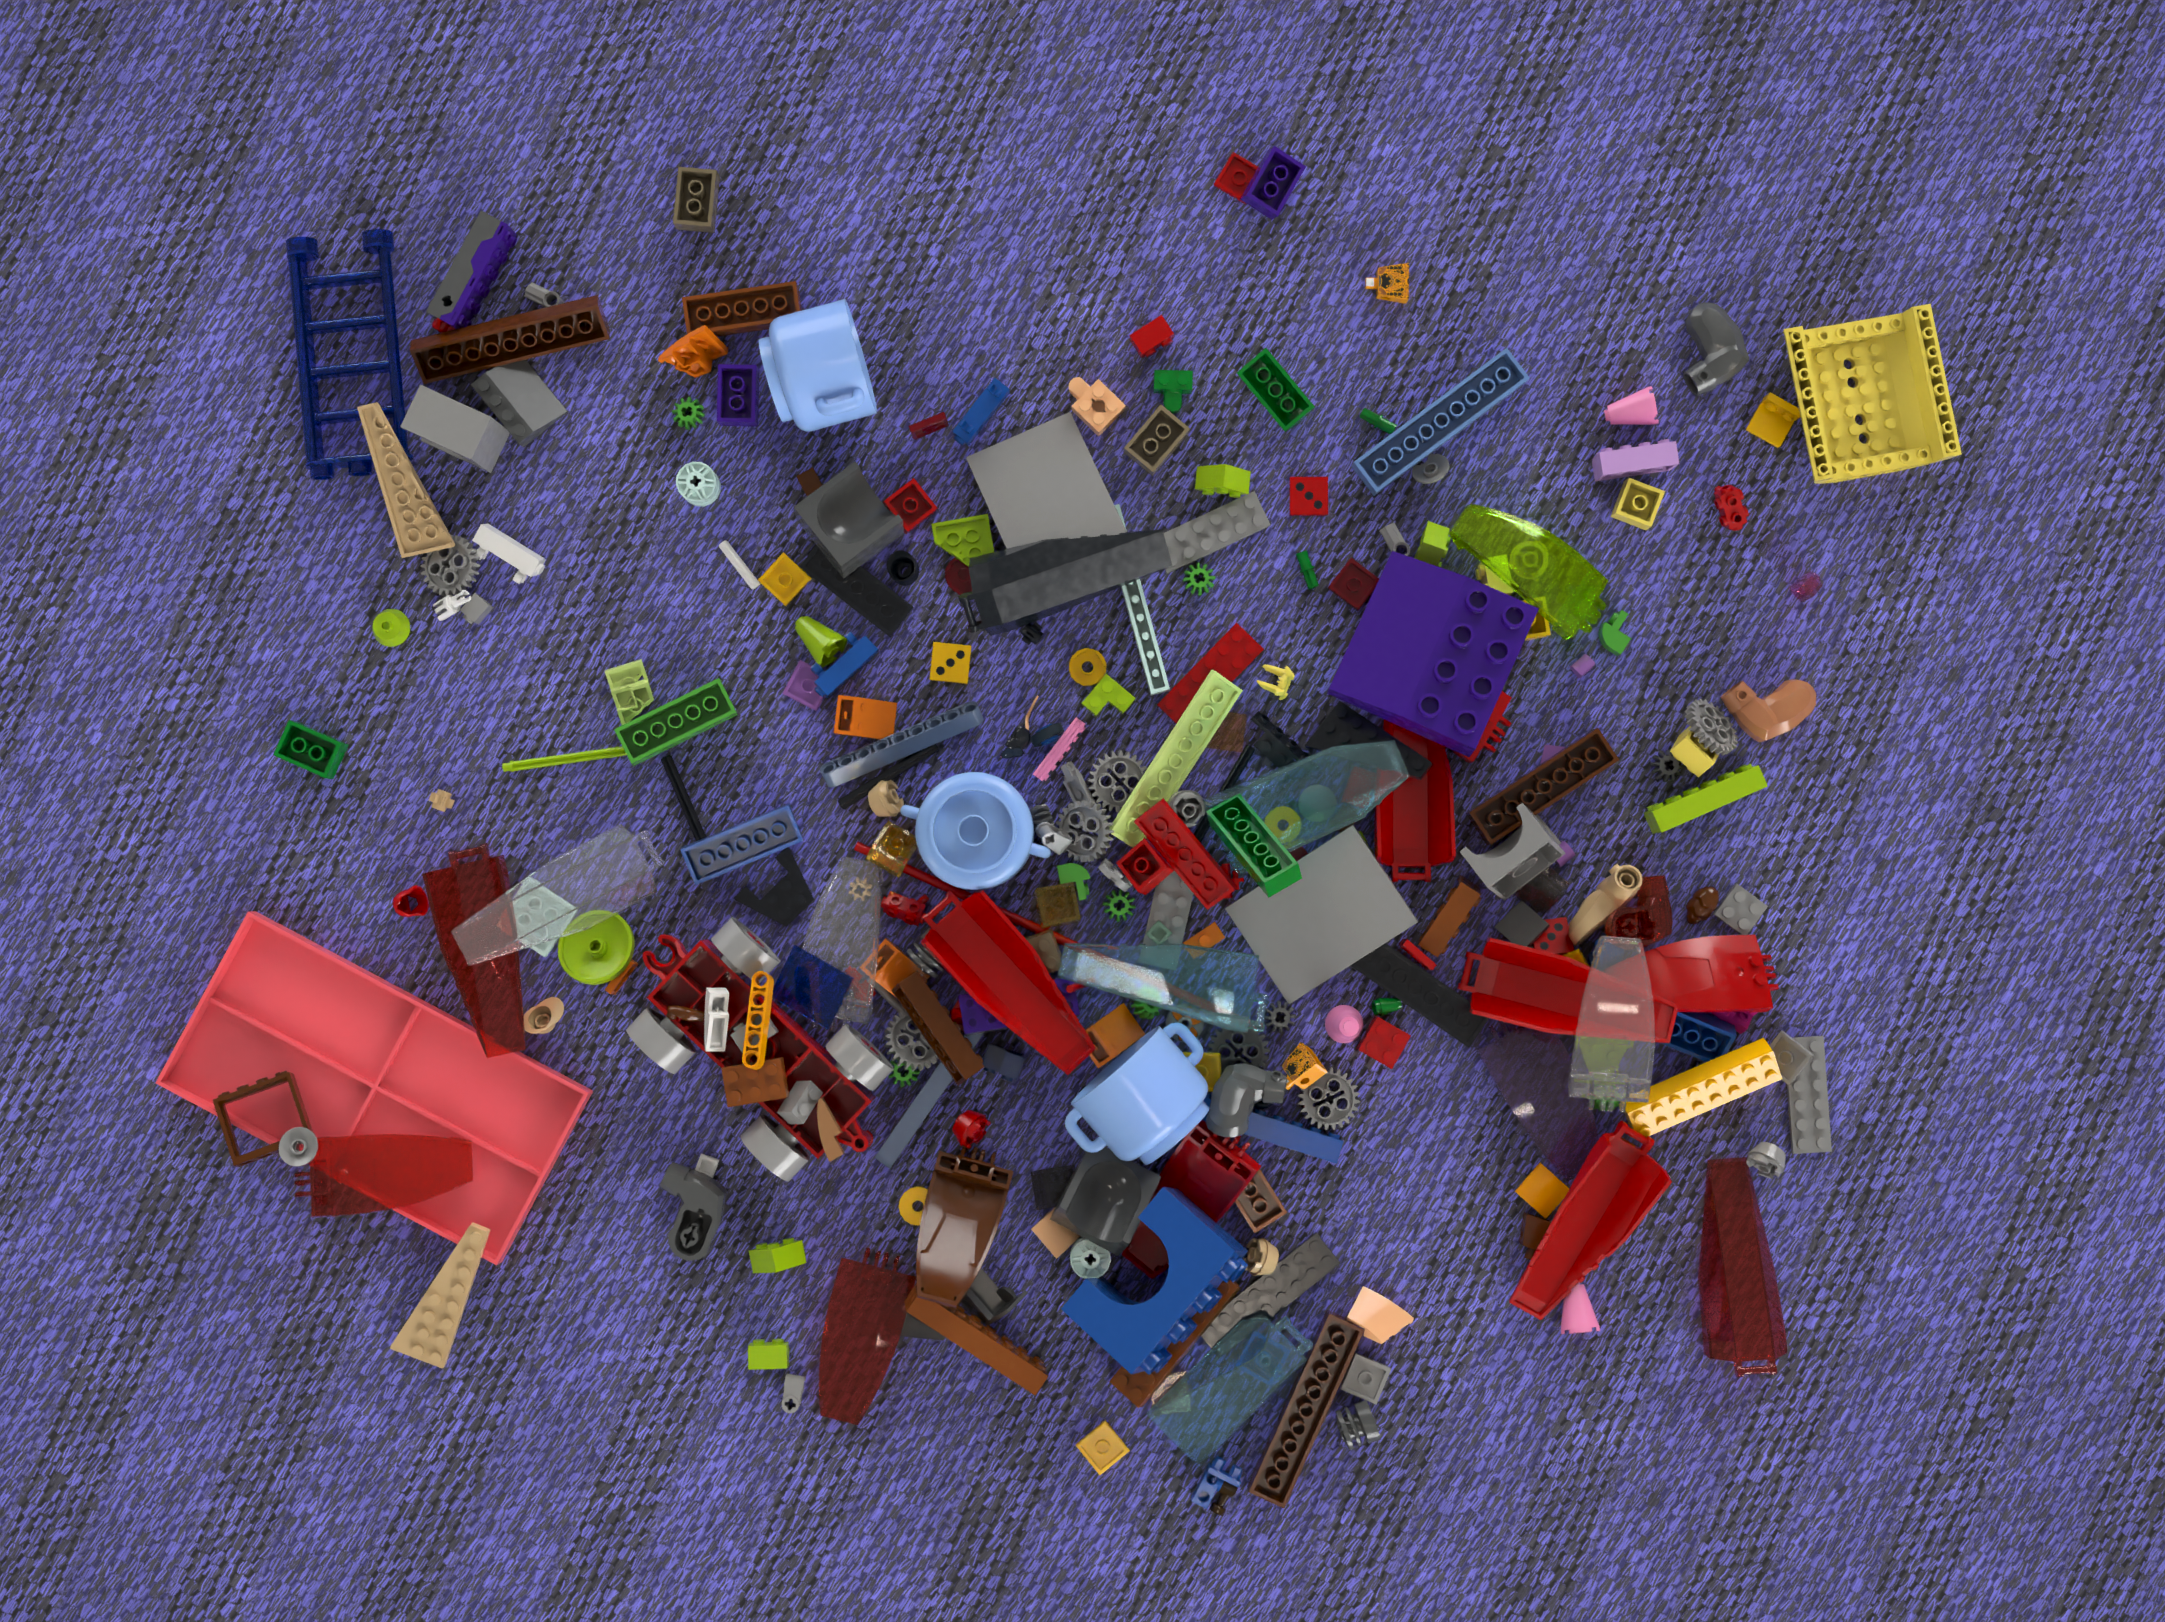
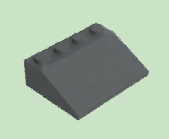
M526 360L494 367L471 384L523 448L568 413Z

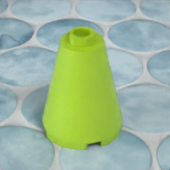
M802 616L795 622L796 632L814 660L822 667L833 663L837 659L834 656L838 651L842 653L845 650L847 639L813 618Z

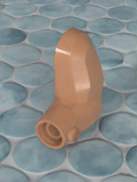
M1797 679L1784 681L1773 693L1764 696L1762 699L1758 698L1757 694L1744 681H1740L1720 697L1737 724L1751 738L1758 742L1767 741L1792 730L1812 713L1816 705V692L1808 682Z

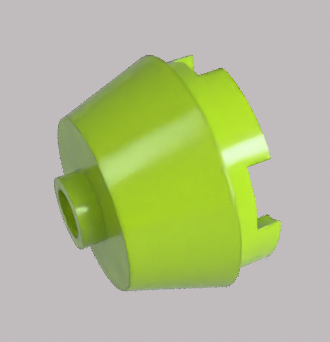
M386 609L375 617L372 632L380 644L395 647L402 644L408 638L410 622L403 612L397 609Z

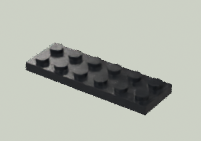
M817 545L800 565L801 569L890 638L914 608L862 566L843 579Z

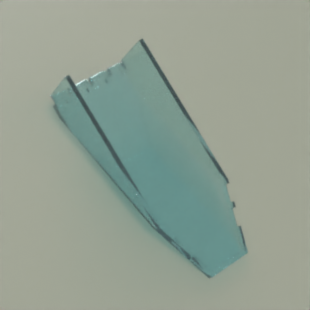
M1394 740L1332 746L1214 794L1203 800L1208 811L1240 793L1287 851L1291 852L1365 818L1376 805H1379L1389 793L1399 787L1410 775ZM1219 837V840L1223 846L1224 851L1229 850V848ZM1232 852L1226 854L1235 872L1239 874L1247 872Z

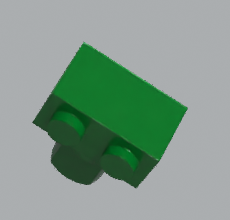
M1154 370L1153 393L1164 394L1163 406L1172 414L1178 413L1182 407V394H1192L1193 371Z

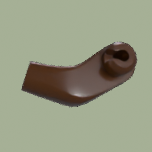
M677 1005L669 1006L666 1014L667 1018L671 1020L679 1017L686 1021L702 1022L705 1013L702 1011Z

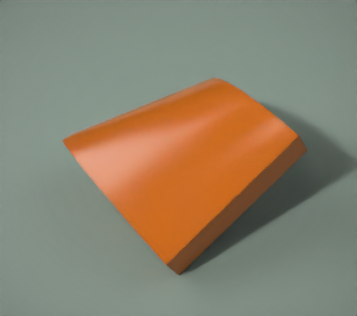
M704 325L672 344L659 356L658 361L662 364L664 361L675 366L676 370L686 372L688 375L697 378L711 372L713 360L727 355L729 348Z

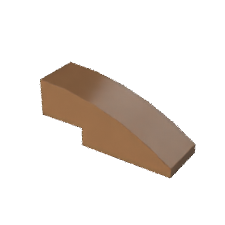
M823 1097L818 1100V1129L823 1149L830 1162L845 1154L836 1137V1135L842 1133V1130Z

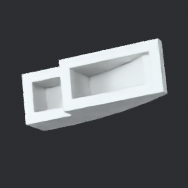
M706 988L704 1014L706 1052L725 1051L729 1021V1014L727 1012L729 992L726 988Z

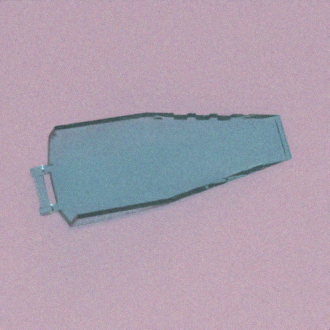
M1065 943L1058 978L1163 1008L1227 1030L1248 1033L1249 1029H1253L1256 1032H1263L1265 1030L1264 1017L1266 1005L1269 1003V996L1255 993L1259 955L1185 944H1158V946H1146V944L1127 946V944H1120V946H1108V944ZM1253 1001L1259 1003L1256 1021L1250 1020Z

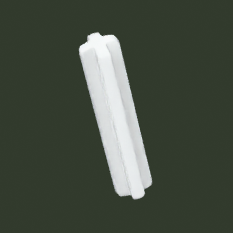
M725 540L720 543L719 548L751 589L757 588L760 585L759 581L729 542Z

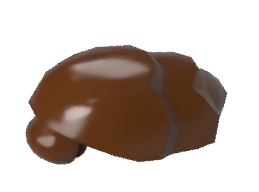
M1709 886L1697 890L1686 905V918L1689 924H1697L1707 920L1717 908L1719 893L1715 887Z

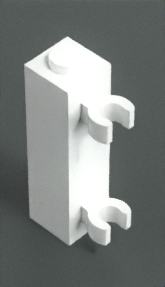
M481 524L472 540L480 545L475 556L480 557L479 560L485 559L490 551L519 569L513 578V581L518 584L524 583L527 575L530 577L540 575L545 568V565H543L546 561L545 558L490 524Z

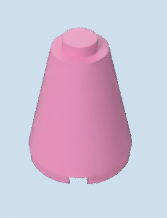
M1652 386L1608 405L1607 410H1604L1606 422L1610 421L1611 425L1659 424V420L1654 419L1658 413L1654 393H1650L1653 389Z
M1339 1005L1328 1013L1325 1019V1029L1334 1041L1350 1043L1360 1036L1363 1030V1018L1354 1007Z
M1580 1282L1563 1299L1561 1334H1565V1330H1569V1334L1591 1332L1592 1328L1600 1331V1326L1585 1285L1580 1284Z

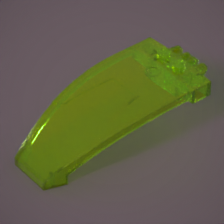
M1469 504L1448 533L1458 550H1467L1525 601L1539 608L1538 612L1553 625L1552 629L1564 640L1573 638L1579 628L1586 633H1590L1592 627L1589 623L1596 624L1597 618L1599 619L1601 616V612L1598 609L1604 610L1607 607L1600 598V595L1609 580L1562 539L1528 520L1493 508Z

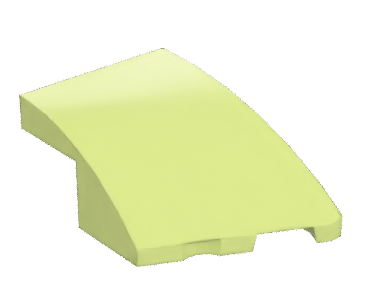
M642 659L605 670L621 724L624 725L630 722L636 715H639L646 706L654 701Z

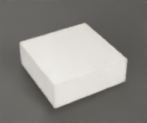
M701 1153L695 1170L713 1178L719 1159Z

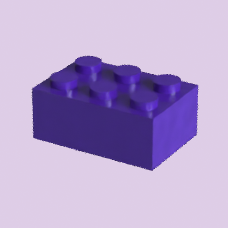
M1273 146L1265 154L1240 200L1269 219L1276 218L1306 166L1276 146Z
M718 364L717 422L720 426L758 427L760 370L757 365Z

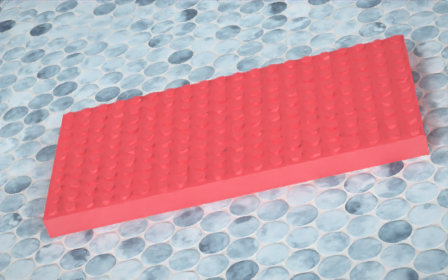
M256 911L247 912L156 1081V1084L217 1116L213 1099L218 1098V1095L228 1091L233 1093L237 1091L238 1087L248 1084L252 1086L256 1084L257 1080L262 1078H274L278 1072L287 1071L293 1073L313 1133L318 1140L317 1154L307 1165L456 1244L459 1243L472 1223L491 1229L482 1258L495 1265L503 1262L593 1093V1090ZM288 1082L225 1105L231 1124L268 1144L280 1141L282 1136L292 1128L303 1127ZM303 1144L299 1145V1150L302 1151L304 1148Z

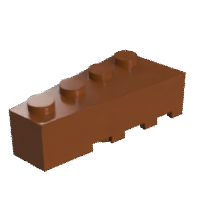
M1462 875L1457 879L1459 881L1457 888H1451L1446 898L1447 903L1440 905L1435 914L1436 919L1430 921L1418 940L1420 947L1436 957L1440 953L1444 954L1449 947L1447 943L1451 937L1454 939L1460 931L1458 928L1462 922L1465 923L1471 915L1469 911L1473 906L1477 907L1482 899L1480 897V887Z

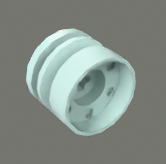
M702 462L685 464L676 476L678 492L692 505L702 507L710 505L718 498L721 492L719 477L708 465ZM696 479H699L701 482L696 487L693 483H696Z
M1082 1236L1073 1243L1070 1251V1263L1074 1272L1085 1279L1099 1278L1105 1274L1111 1262L1110 1251ZM1089 1254H1093V1258L1096 1259H1092V1262H1088V1259L1085 1257H1088Z

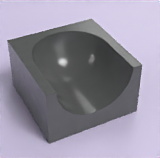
M856 461L794 506L798 523L843 579L904 534L903 519L899 515H894L882 503L866 481Z
M1107 1147L1095 1153L1084 1151L1050 1220L1119 1256L1130 1244L1141 1221L1138 1216L1149 1204L1161 1176L1133 1161L1120 1160Z

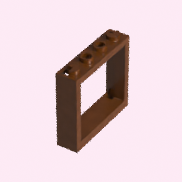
M287 1071L278 1072L274 1078L268 1079L266 1077L259 1079L252 1086L248 1084L238 1087L237 1091L233 1093L229 1091L218 1095V1098L213 1099L235 1167H241L279 1153L280 1141L241 1155L225 1106L226 1104L288 1082L302 1126L313 1132L293 1073Z

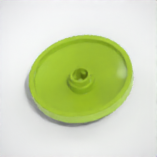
M591 909L582 912L566 925L559 938L558 957L561 966L568 975L578 982L588 985L607 983L618 977L629 965L635 947L633 931L620 915L611 910Z

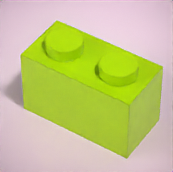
M755 1339L753 1343L748 1345V1370L788 1368L789 1342H784V1339H773L772 1342H765L764 1339Z

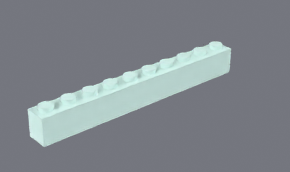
M1114 505L1125 527L1120 505ZM1139 579L1122 586L1121 589L1149 692L1153 696L1168 692L1170 687Z

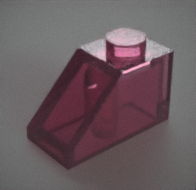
M1809 571L1803 574L1788 589L1800 602H1803L1815 596L1823 584L1816 573Z

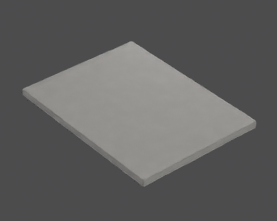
M1071 412L966 457L1006 549L1045 539L1081 538V536L1096 537L1102 534H1107L1108 536L1127 532Z
M1351 825L1297 861L1302 875V879L1269 898L1258 886L1225 908L1288 1004H1291L1418 923L1417 918L1354 825Z

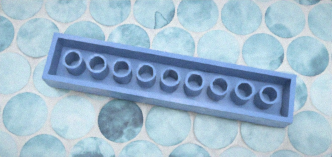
M1508 348L1504 349L1355 460L1351 467L1372 495L1375 496L1523 386L1530 377Z

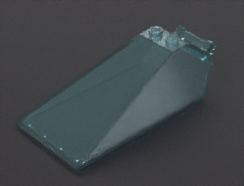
M1287 1316L1283 1317L1276 1325L1268 1318L1243 1319L1162 1397L1146 1415L1200 1468L1308 1361L1303 1354L1313 1347V1342L1310 1339H1306L1291 1324V1320ZM1283 1329H1286L1301 1344L1298 1348L1281 1332Z

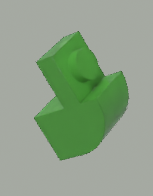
M1623 610L1612 614L1608 621L1611 624L1607 622L1602 623L1598 633L1602 646L1616 656L1622 654L1631 640L1630 637L1619 631V628L1628 616V613Z
M1075 863L1058 865L1060 885L1076 882L1079 901L1087 899L1086 895H1090L1088 883L1084 884L1083 880L1091 879L1088 871L1083 866Z

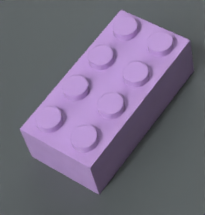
M1669 439L1658 441V444L1652 445L1650 442L1638 444V447L1624 445L1620 446L1618 450H1612V448L1601 449V452L1596 453V456L1591 459L1595 482L1672 470L1679 465L1676 441L1670 442Z

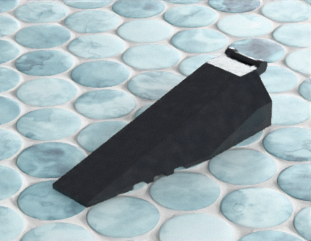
M1162 529L1136 531L1134 533L1125 532L1119 533V535L1108 536L1107 534L1096 537L1081 536V538L1045 539L970 558L969 573L972 591L959 595L958 599L963 605L969 623V632L974 633L980 629H985L992 636L1009 632L1074 607L1172 566ZM974 599L981 621L977 622L970 604V600Z

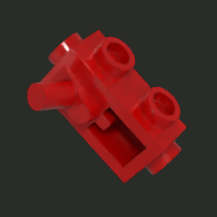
M1733 485L1715 487L1714 504L1719 510L1721 525L1732 531L1742 529L1743 524L1747 523L1746 517L1749 516L1747 508L1741 502L1744 499L1743 492Z
M890 891L887 897H883L880 907L883 908L884 913L892 918H899L909 925L919 926L920 923H924L921 916L925 913L926 905L924 904L929 901V898L924 894L916 901L913 898L909 899Z

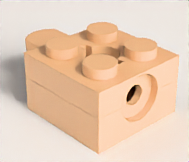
M1080 377L1073 378L1069 383V392L1077 399L1072 405V411L1098 437L1125 411L1126 405L1099 379L1091 387Z

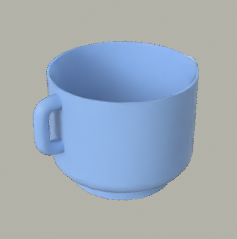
M846 299L779 316L770 323L769 336L759 339V349L771 395L782 422L794 420L799 429L809 432L877 414L875 397L865 358Z
M966 772L954 775L935 786L926 796L920 808L910 805H903L900 808L903 816L916 820V843L926 866L939 879L958 888L984 890L997 887L1013 878L1023 868L1030 855L1044 859L1051 856V850L1048 847L1034 843L1033 818L1024 798L1011 784L992 774Z
M1178 1022L1171 1023L1164 1029L1157 1026L1104 1068L1072 1100L1071 1105L1074 1109L1069 1112L1065 1120V1127L1068 1133L1086 1152L1095 1153L1107 1145L1120 1160L1132 1161L1139 1158L1145 1165L1161 1157L1183 1139L1209 1111V1107L1203 1101L1208 1092V1083L1195 1068L1204 1053L1199 1040L1184 1024ZM1178 1034L1192 1050L1188 1057L1170 1039L1173 1035ZM1081 1117L1099 1136L1094 1141H1091L1077 1125V1121Z

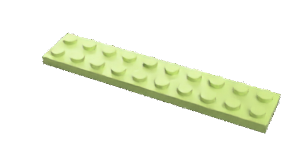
M1210 671L1112 822L1113 825L1109 827L1110 830L1114 831V833H1111L1132 848L1144 838L1147 839L1134 823L1135 819L1163 798L1168 803L1170 797L1179 790L1242 693V689L1216 671Z

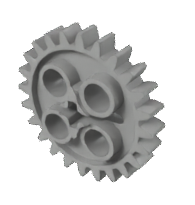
M451 535L455 543L454 547L426 553L427 557H422V560L426 562L420 565V567L425 568L421 575L427 576L423 581L429 583L427 587L433 589L434 593L442 596L457 595L462 590H466L465 587L472 588L470 582H476L477 580L473 576L474 574H479L476 571V568L481 566L476 563L480 559V557L475 556L477 550L472 548L473 544L469 543L468 539L458 535Z
M1696 699L1686 707L1685 713L1687 715H1685V718L1688 719L1686 724L1691 726L1689 730L1695 733L1694 737L1699 738V743H1704L1705 749L1709 747L1711 752L1715 751L1717 755L1721 754L1724 756L1737 747L1738 741L1736 739L1738 736L1734 734L1737 731L1732 728L1734 724L1729 723V717H1725L1724 711L1720 712L1718 706L1714 707L1712 702L1708 704L1706 699L1704 701Z
M1112 750L1110 757L1104 753V760L1097 758L1099 764H1092L1095 771H1089V773L1093 775V778H1088L1087 780L1093 782V784L1088 786V788L1094 789L1091 796H1098L1095 802L1102 801V808L1108 805L1109 811L1115 807V811L1119 812L1120 807H1123L1144 775L1143 771L1147 767H1140L1143 761L1141 759L1135 761L1137 757L1135 754L1129 758L1130 752L1128 751L1123 756L1122 750H1119L1117 755ZM1123 763L1124 770L1117 773L1115 771L1116 764ZM1108 768L1118 778H1122L1121 782L1130 790V794H1127L1122 786L1116 784L1117 781L1108 773ZM1107 775L1110 778V782L1108 785L1103 786L1101 778ZM1130 777L1137 779V783L1133 787L1128 785ZM1116 790H1121L1123 793L1119 800L1114 799L1113 796Z
M1078 800L1074 801V803H1069V808L1062 809L1064 814L1058 815L1061 821L1056 822L1059 825V829L1064 830L1071 837L1073 833L1075 835V841H1072L1063 853H1068V858L1074 857V861L1081 860V862H1087L1088 860V862L1094 861V858L1100 859V854H1106L1104 848L1111 847L1107 842L1113 840L1109 836L1110 833H1114L1113 830L1109 829L1113 823H1108L1107 821L1111 816H1105L1106 809H1100L1101 804H1095L1094 801ZM1077 816L1080 817L1079 823L1077 822ZM1094 820L1096 822V828H1094L1093 826ZM1070 826H1073L1074 828H1083L1084 831L1070 828ZM1086 832H1094L1097 833L1098 836L1094 834H1086ZM1089 839L1092 841L1091 847L1089 846Z
M901 1011L898 1014L899 1017L895 1015L892 1018L893 1021L887 1024L889 1027L884 1031L888 1034L883 1037L884 1040L888 1041L884 1047L890 1048L887 1055L893 1054L894 1056L891 1060H899L897 1066H900L902 1063L905 1064V1070L911 1066L912 1071H915L918 1066L919 1070L922 1071L924 1065L928 1069L931 1067V1063L935 1064L939 1058L907 1012ZM908 1024H913L915 1030H911ZM898 1039H903L906 1045H901ZM914 1049L919 1050L922 1056H917Z
M1330 1067L1328 1073L1306 1089L1299 1087L1303 1093L1297 1095V1097L1302 1098V1101L1298 1102L1297 1105H1303L1300 1112L1307 1113L1304 1119L1311 1118L1310 1125L1317 1122L1316 1128H1320L1322 1124L1324 1130H1327L1329 1125L1332 1130H1335L1336 1124L1342 1128V1121L1349 1124L1350 1122L1347 1117H1355L1352 1110L1358 1111V1108L1354 1106V1104L1360 1103L1359 1100L1355 1099L1360 1093L1354 1092V1089L1358 1086H1351L1353 1078L1346 1080L1347 1073L1341 1076L1340 1069H1337L1334 1073L1333 1068ZM1332 1080L1336 1081L1338 1085L1335 1091L1329 1089V1083ZM1314 1088L1320 1091L1318 1099H1314L1311 1096ZM1340 1091H1344V1094L1332 1098L1330 1100L1331 1103L1323 1102L1318 1106L1313 1107L1314 1103L1326 1099V1094L1328 1096H1331ZM1340 1098L1344 1099L1346 1103L1343 1109L1337 1107V1101ZM1322 1106L1328 1109V1114L1325 1117H1322L1319 1113V1109Z

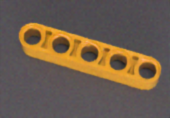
M758 971L752 977L742 1055L743 1064L753 1070L762 1068L765 1062L774 987L773 977L764 971ZM766 976V983L760 986L759 980L761 977ZM760 996H764V1003L758 1006L757 999ZM761 1015L762 1022L759 1025H755V1018ZM758 1035L760 1039L759 1043L753 1045L752 1039L754 1036ZM753 1055H756L757 1062L751 1065L749 1060Z

